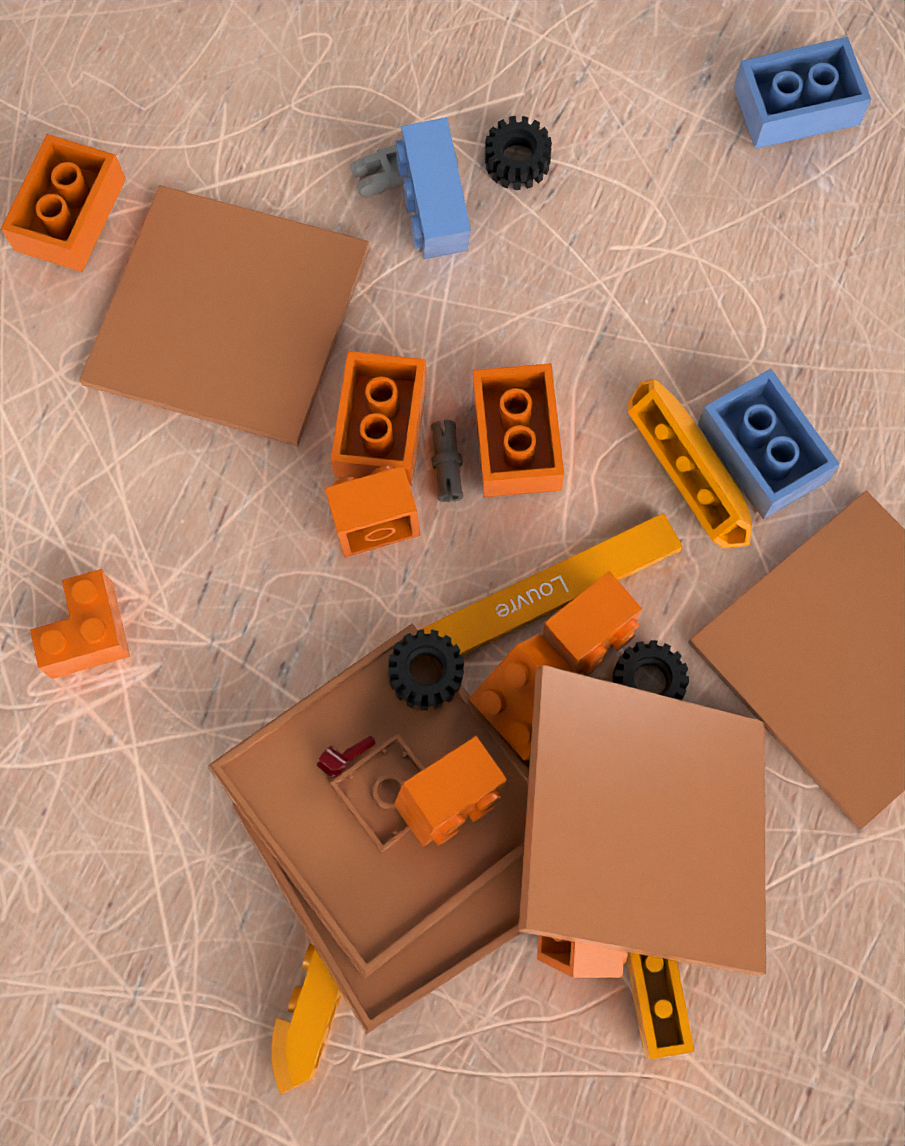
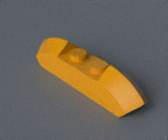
M655 379L641 381L628 401L627 412L711 540L723 549L749 546L752 521L747 504L737 485L681 403Z
M312 943L309 944L302 963V968L308 970L303 986H295L289 1001L288 1012L293 1013L292 1019L288 1021L276 1018L274 1025L271 1059L274 1078L280 1095L315 1077L341 997L339 988Z

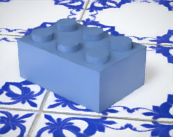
M848 37L742 60L734 84V90L755 149L861 125L871 101Z
M448 118L401 126L402 140L395 141L397 149L396 160L399 175H407V178H403L405 188L403 193L407 213L414 212L415 214L411 216V233L415 249L422 248L424 259L468 251L471 229Z
M772 369L765 371L704 406L698 422L699 428L763 520L828 482L840 465Z

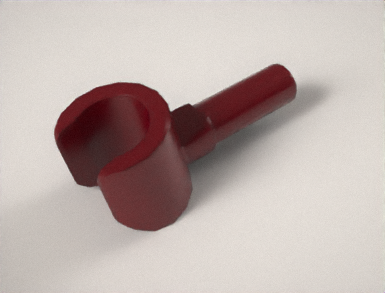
M368 736L354 746L347 748L342 754L331 745L319 757L320 761L316 765L329 777H337L354 757L374 746L376 742L372 736Z

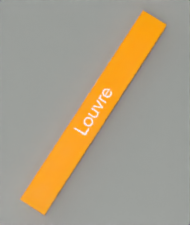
M662 513L421 629H424V634H431V629L439 631L438 636L442 638L446 634L451 638L453 646L455 644L458 645L460 656H463L563 608L608 571L619 581L680 552L683 546L667 517Z

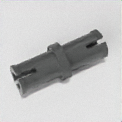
M444 420L445 436H443L441 422L437 421L431 424L435 455L431 460L432 467L437 471L438 500L450 502L449 487L451 486V493L455 502L464 497L459 467L463 465L462 455L457 451L456 423L451 420Z

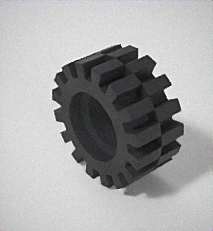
M516 116L509 117V124H506L504 119L498 121V129L493 126L489 130V136H486V170L488 174L492 173V180L496 183L502 178V187L507 189L510 183H514V190H520L521 183H525L527 189L533 187V179L539 184L543 180V174L547 175L549 171L552 151L551 137H548V131L545 127L540 129V122L534 119L531 125L528 124L529 117L522 116L521 122H516ZM521 145L529 148L532 151V156L523 161H514L504 155V151L508 147Z
M424 629L417 630V634L414 636L408 633L403 636V642L395 644L393 654H390L388 676L391 689L395 690L396 697L400 701L404 699L407 701V706L414 708L415 705L421 706V710L427 711L430 706H434L435 709L441 708L445 701L449 703L454 698V694L461 687L464 675V659L460 656V648L457 644L453 646L451 638L446 634L443 638L438 636L439 631L431 629V634H424ZM428 655L440 662L443 672L438 681L433 684L423 685L412 678L409 668L417 657Z
M650 640L649 644H644L641 641L637 642L633 648L629 646L623 655L619 657L613 671L612 683L638 689L634 682L635 672L643 666L651 665L659 668L666 679L665 688L658 694L678 700L683 699L689 684V676H686L688 667L686 662L682 664L680 661L682 655L678 651L675 653L670 651V645L664 643L662 647L657 645L658 641Z

